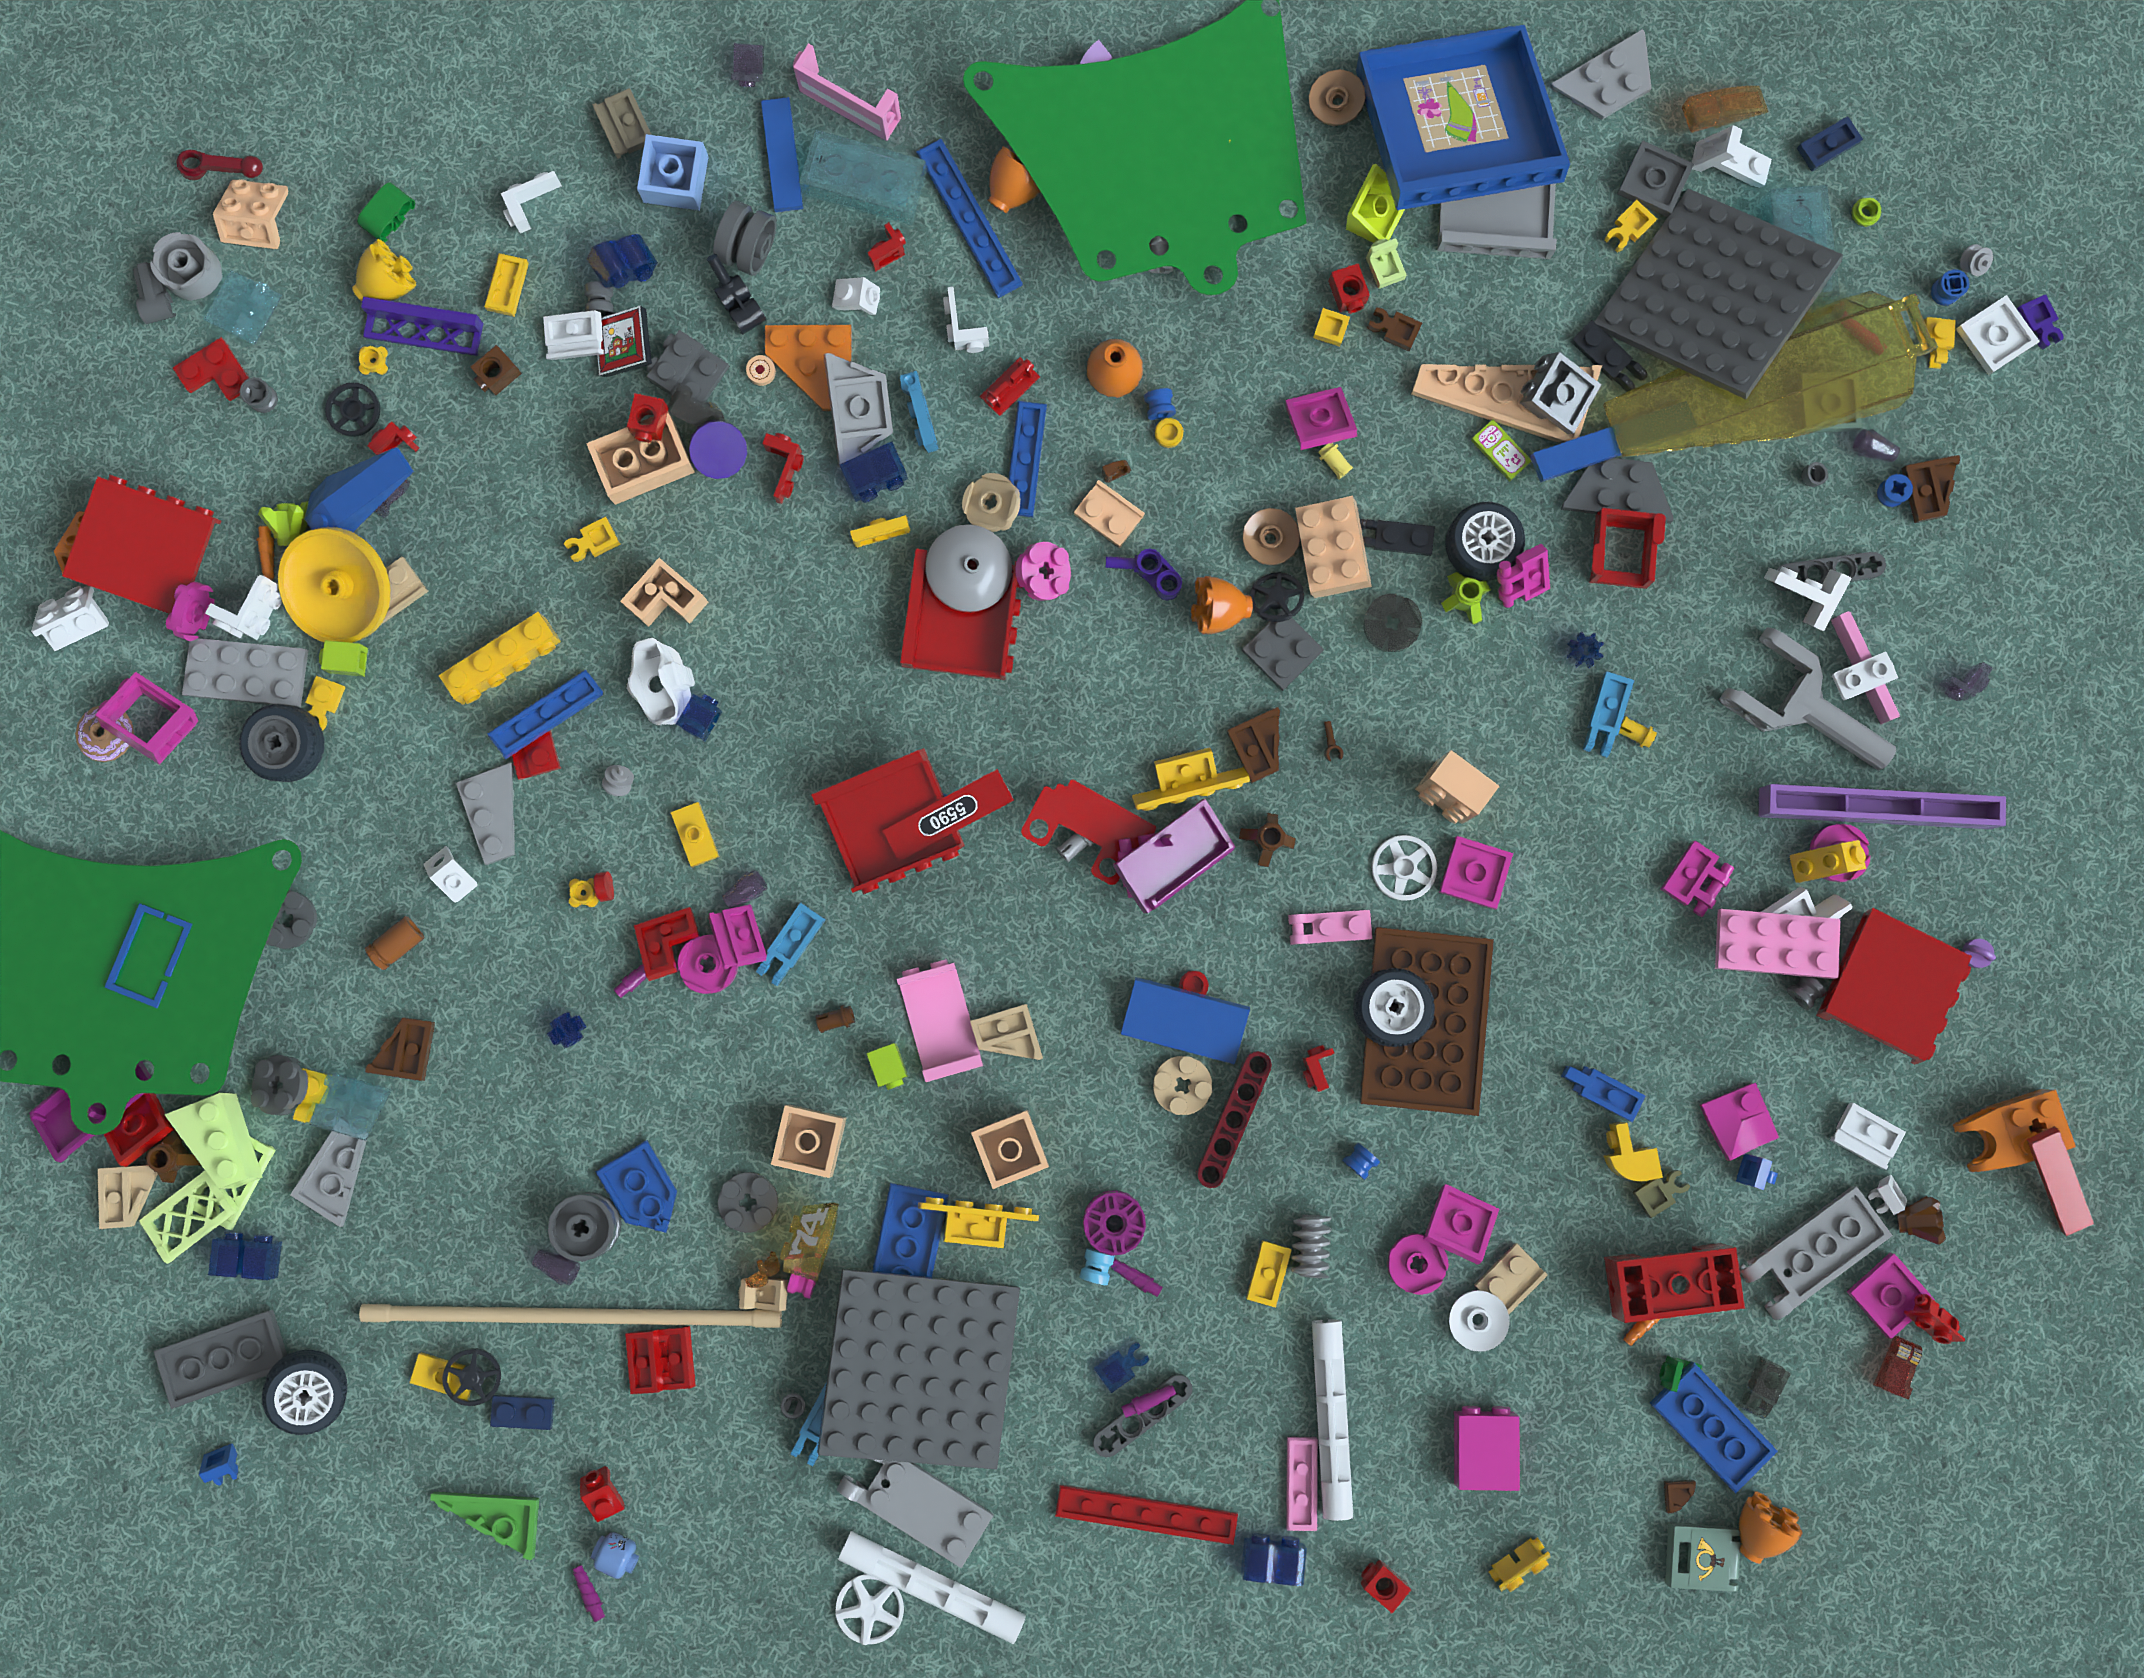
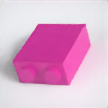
M1462 1406V1411H1454V1485L1459 1490L1520 1491L1519 1416L1514 1412H1510V1407L1493 1406L1492 1412H1482L1478 1406Z

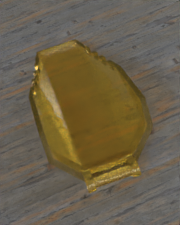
M1868 291L1843 298L1807 312L1747 399L1678 368L1605 402L1603 406L1622 457L1661 453L1667 450L1679 451L1696 446L1706 448L1723 443H1730L1731 445L1740 444L1743 441L1758 440L1759 442L1794 438L1899 408L1913 394L1917 356L1928 354L1938 348L1936 340L1931 338L1919 310L1918 304L1920 301L1917 294H1911L1895 301L1876 292ZM1902 311H1907L1919 344H1913L1901 315Z

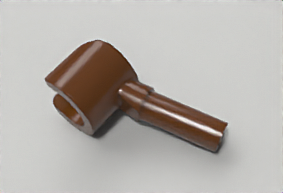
M1331 721L1324 722L1328 746L1324 751V756L1328 761H1331L1329 752L1335 748L1338 750V757L1341 760L1343 758V750L1336 745Z

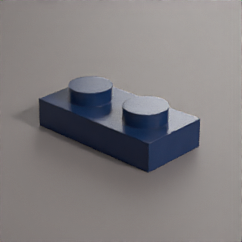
M1847 116L1801 143L1797 150L1810 170L1814 171L1860 144L1863 138Z
M494 1395L492 1397L490 1427L551 1430L555 1398Z

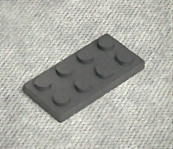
M274 1310L153 1351L171 1409L267 1376L271 1368L287 1355Z

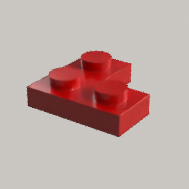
M222 337L173 367L189 393L196 391L214 379L229 401L240 396L241 385L249 379V376Z
M690 907L634 925L647 979L652 981L678 972L671 946L699 937L695 917Z

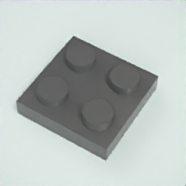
M1642 141L1617 194L1633 202L1638 200L1644 207L1668 217L1672 214L1694 163Z
M1282 610L1278 615H1283L1285 612ZM1293 618L1283 622H1270L1242 649V652L1282 691L1324 651Z

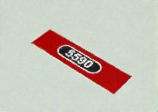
M998 769L882 831L898 861H901L1014 801Z

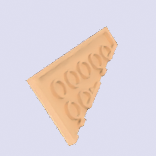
M1422 364L1411 395L1487 420H1494L1497 423L1558 443H1564L1580 437L1588 412L1587 410L1575 433L1566 434L1547 418L1539 419L1521 405L1520 401L1523 398L1521 389L1527 381L1533 380L1537 373L1534 369L1535 365L1486 367V365ZM1602 365L1580 368L1597 381Z

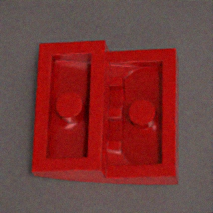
M690 1326L625 1334L630 1394L658 1393L663 1390L690 1389L696 1386Z

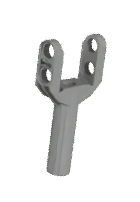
M1767 627L1759 638L1760 642L1796 665L1794 668L1804 675L1798 678L1776 713L1746 692L1726 688L1719 699L1720 702L1763 732L1807 723L1876 770L1880 771L1885 768L1893 759L1896 753V746L1825 700L1821 690L1823 675L1819 657L1779 630Z

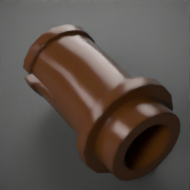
M841 1005L840 1009L816 1015V1023L820 1033H824L825 1031L842 1026L850 1027V1024L855 1023V1017L851 1006L845 1007V1005Z

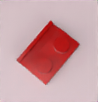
M551 730L512 755L519 780L561 769Z

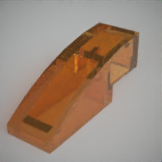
M1737 86L1705 92L1688 97L1682 106L1691 133L1713 126L1714 128H1719L1769 112L1760 86Z

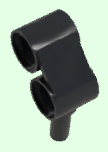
M710 255L707 261L719 280L718 286L713 290L717 297L721 299L726 311H729L730 317L736 322L741 334L744 335L767 319L755 299L750 298L752 296L738 274L729 276L718 255Z

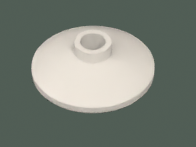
M1481 1290L1467 1292L1455 1301L1450 1310V1330L1454 1338L1469 1350L1487 1351L1493 1349L1504 1340L1508 1333L1510 1320L1507 1308L1497 1296L1490 1292ZM1475 1314L1483 1316V1321L1479 1325L1472 1322Z

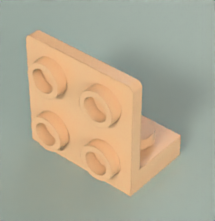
M242 179L232 180L213 212L220 241L223 243L278 249L280 237L275 217L288 195V187L273 183L250 182Z

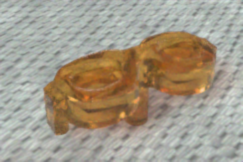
M771 1251L770 1256L764 1263L762 1260L756 1262L759 1272L745 1279L747 1287H763L768 1283V1276H773L779 1272L780 1263L776 1252Z

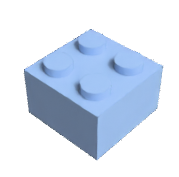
M646 134L637 186L643 203L700 211L708 163V154L703 142Z

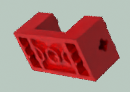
M1717 1243L1692 1246V1251L1648 1257L1626 1254L1604 1257L1612 1317L1624 1323L1745 1309L1736 1247ZM1677 1276H1682L1686 1280V1288L1680 1293H1675L1672 1289V1281Z

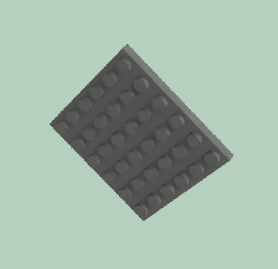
M1688 188L1673 209L1672 214L1668 216L1594 322L1609 336L1747 399L1842 262L1843 254Z
M842 1268L818 1442V1455L997 1470L1020 1287Z

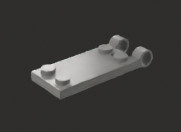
M1852 1186L1761 1254L1748 1260V1267L1743 1264L1739 1267V1270L1747 1283L1756 1281L1769 1270L1772 1272L1785 1292L1774 1298L1775 1304L1769 1301L1764 1307L1773 1320H1779L1893 1235L1859 1188ZM1788 1268L1790 1275L1785 1277L1784 1270Z
M874 1460L881 1462L882 1466L868 1488L858 1481L855 1484L852 1483L854 1479L849 1475H844L836 1488L841 1495L861 1504L960 1568L963 1567L994 1516L992 1512L915 1463ZM882 1480H889L890 1485L888 1487L882 1486Z

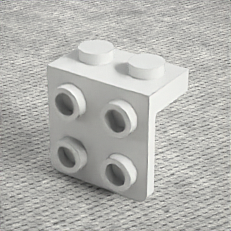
M259 575L238 615L210 603L205 614L215 619L213 625L238 638L245 634L258 640L259 636L264 635L270 626L269 617L273 609H278L282 604L279 585L267 577Z

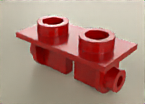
M1020 357L980 395V398L1001 416L1040 376L1033 370L1034 365L1028 359L1023 360Z
M1917 1295L1914 1299V1310L1904 1311V1314L1914 1321L1917 1327L1922 1328L1932 1336L1934 1341L1941 1344L1965 1342V1338L1958 1333L1960 1328L1958 1319L1944 1308H1939V1304L1929 1295Z

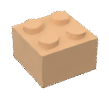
M785 1105L771 1165L827 1178L832 1177L846 1117L793 1105Z
M1028 1110L971 1132L992 1189L1049 1167Z

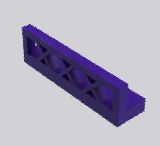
M363 297L361 308L367 314L364 338L473 356L478 355L484 323L476 314ZM375 317L387 319L392 326L382 334L372 332ZM391 320L400 321V322H398L397 324L394 325V323H393ZM406 323H414L420 332L411 338H405L398 329ZM420 325H426L427 327L422 329ZM435 327L443 328L448 335L438 343L431 342L426 335ZM448 329H452V330H456V331H454L453 333L450 334V332L448 331ZM396 332L398 336H393L390 334ZM462 332L474 333L471 348L459 346L454 338ZM422 336H424V338L426 339V341H424V340H418V339L421 338ZM449 341H452V342L454 343V345H449V344H446V343H448Z

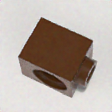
M497 345L471 366V369L477 374L473 380L484 392L490 389L495 396L522 374ZM500 368L497 376L489 377L492 369Z

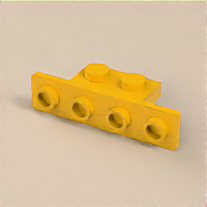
M1209 747L1154 761L1159 789L1132 795V799L1137 810L1149 811L1156 809L1160 804L1168 802L1173 804L1181 803L1188 797L1195 795L1209 796L1215 790L1223 788L1237 789L1243 786V783L1249 782L1250 779L1243 767L1217 774L1213 753Z
M926 1197L925 1203L918 1202L919 1209L947 1212L943 1242L1004 1248L1007 1218L1039 1221V1215H1032L1031 1208L1014 1207V1213L1003 1212V1205L985 1204V1209L973 1208V1202L956 1200L955 1206L943 1205L944 1199Z

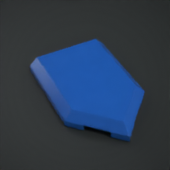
M648 1140L595 1172L625 1223L667 1233L677 1190Z

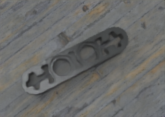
M1866 552L1781 565L1776 570L1780 571L1783 566L1796 573L1800 572V578L1796 579L1805 582L1806 578H1809L1807 575L1808 568L1811 566L1816 567L1821 572V578L1816 582L1823 584L1829 570L1836 571L1837 563H1844L1849 568L1848 576L1851 577L1850 582L1871 580L1880 576L1886 569V561L1877 552ZM1869 559H1871L1872 563H1877V568L1873 570V573L1871 568H1864L1858 571V566L1869 562ZM1773 582V585L1778 590L1791 591Z
M1174 1374L1151 1390L1149 1393L1168 1385H1173L1172 1383L1176 1380L1178 1383L1185 1382L1187 1384L1184 1387V1395L1181 1396L1179 1393H1176V1395L1170 1397L1174 1402L1169 1406L1167 1400L1162 1401L1163 1409L1160 1413L1151 1414L1145 1411L1140 1415L1137 1413L1132 1415L1139 1420V1427L1136 1431L1129 1433L1123 1429L1122 1422L1126 1418L1124 1412L1101 1428L1093 1439L1096 1453L1105 1458L1116 1455L1187 1401L1192 1394V1384L1189 1378L1183 1374ZM1117 1425L1120 1434L1126 1439L1121 1442L1118 1436L1112 1441L1113 1448L1111 1450L1106 1447L1101 1449L1099 1447L1102 1443L1101 1436L1105 1435L1106 1438L1113 1436L1115 1431L1111 1428Z

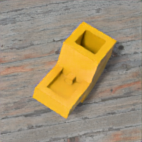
M1617 1122L1609 1124L1610 1131L1606 1132V1138L1610 1149H1614L1615 1153L1603 1156L1610 1170L1619 1177L1633 1181L1663 1178L1657 1148L1646 1147L1633 1150L1628 1123Z

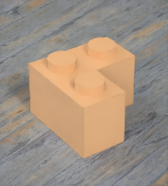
M660 558L655 561L620 601L648 627L667 606L672 608L690 624L709 603L697 589Z

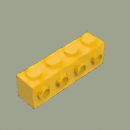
M536 612L441 673L439 677L454 700L462 705L465 703L469 704L480 698L481 693L488 688L501 685L506 680V677L513 672H519L527 668L533 659L552 652L556 648L555 645L560 643L561 640L548 620L541 613Z

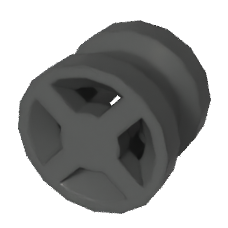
M1800 976L1799 982L1787 989V993L1806 1010H1810L1814 1006V1001L1826 994L1824 987L1814 977Z

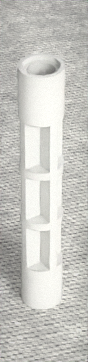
M1329 1319L1328 1323H1322V1320L1312 1321L1323 1518L1337 1521L1353 1518L1342 1321Z
M852 1531L838 1558L839 1561L884 1581L1009 1643H1015L1024 1624L1025 1614L984 1596Z

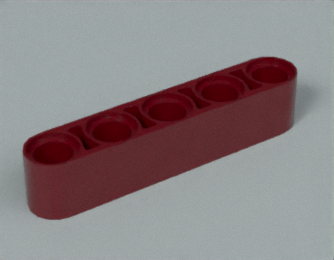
M1251 1052L1244 1058L1196 1170L1197 1179L1207 1188H1216L1223 1182L1271 1071V1059L1264 1052ZM1255 1056H1260L1265 1063L1264 1069L1260 1073H1254L1249 1066L1250 1060ZM1244 1083H1248L1253 1088V1095L1248 1100H1242L1238 1096V1088ZM1231 1111H1237L1241 1115V1123L1237 1127H1229L1226 1123V1116ZM1220 1138L1227 1139L1230 1145L1228 1152L1223 1155L1217 1154L1214 1150V1144ZM1207 1166H1215L1218 1170V1176L1213 1182H1206L1202 1177V1172Z

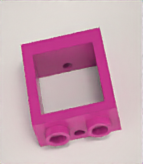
M137 672L130 678L123 680L118 687V691L109 700L102 702L95 714L101 727L159 765L198 722V718L192 708ZM142 694H145L174 713L148 743L116 723Z

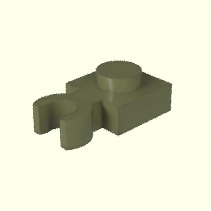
M1680 1170L1669 1172L1664 1182L1661 1178L1653 1179L1632 1192L1649 1218H1653L1676 1203L1672 1194L1675 1192L1684 1193L1691 1187L1688 1183H1684L1679 1187L1675 1185V1178L1682 1174Z

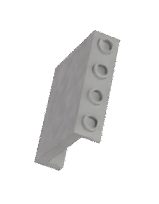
M1556 183L1440 203L1437 251L1551 259L1556 251L1557 239H1553Z

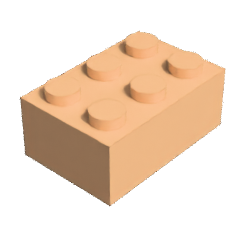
M669 412L667 413L661 441L652 440L651 443L634 439V436L626 427L586 443L607 496L615 505L695 473L675 422ZM654 416L641 421V425H649L653 421Z
M1348 496L1295 508L1311 595L1314 598L1372 587L1359 513L1354 497Z
M1450 750L1433 764L1415 789L1420 792L1418 797L1429 806L1436 804L1444 810L1442 815L1454 824L1458 821L1463 824L1479 815L1499 788V785Z

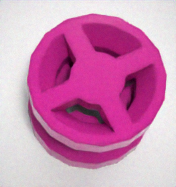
M796 1263L790 1276L787 1292L791 1294L799 1292L805 1298L810 1299L819 1270L815 1268L807 1270L801 1264Z

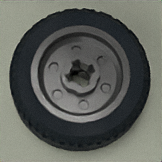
M284 704L264 706L252 713L241 729L239 749L241 750L242 759L245 760L244 763L253 773L263 779L279 782L300 780L312 773L323 757L325 741L322 728L317 720L302 708Z

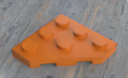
M765 325L766 356L805 392L823 411H831L824 354L831 353L834 356L852 361L851 325Z

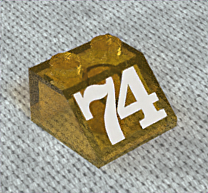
M832 1202L803 1206L800 1216L794 1215L789 1232L793 1233L790 1243L785 1241L780 1254V1259L784 1260V1272L818 1282L836 1229L839 1204Z

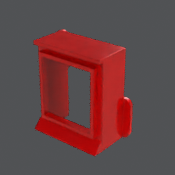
M1601 508L1595 515L1592 570L1589 583L1647 589L1655 581L1657 545L1662 544L1665 538V515L1662 513L1655 514ZM1606 526L1644 531L1641 574L1604 570Z

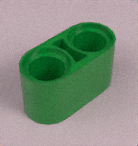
M391 182L386 183L361 211L357 223L374 238L380 239L385 243L388 241L386 237L391 231L395 232L406 219L404 217L410 209L413 210L415 208V200Z

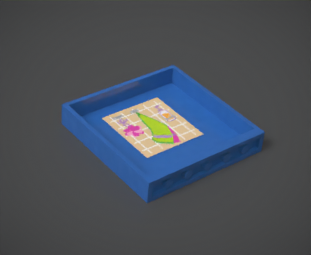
M1525 25L1507 26L1501 29L1479 31L1459 36L1453 35L1447 38L1424 40L1417 43L1399 44L1393 47L1369 49L1359 52L1356 73L1365 89L1366 108L1396 210L1565 181L1570 161Z

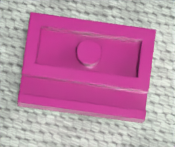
M751 904L722 910L721 913L714 914V912L709 913L708 919L724 970L731 966L737 965V967L766 961V951Z

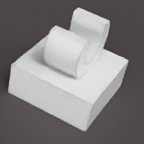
M1892 1175L1880 1180L1878 1188L1871 1190L1868 1195L1869 1200L1875 1197H1880L1884 1200L1885 1203L1877 1207V1213H1885L1890 1208L1893 1215L1905 1210L1907 1199Z

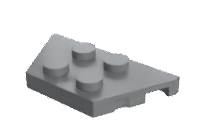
M1644 30L1638 31L1554 81L1550 88L1554 92H1560L1572 99V102L1576 105L1587 108L1591 114L1601 120L1645 95L1651 90V80Z
M831 353L824 354L837 460L838 466L841 467L847 465L848 462L858 455L866 452L880 440L882 441L893 433L886 374L834 356Z

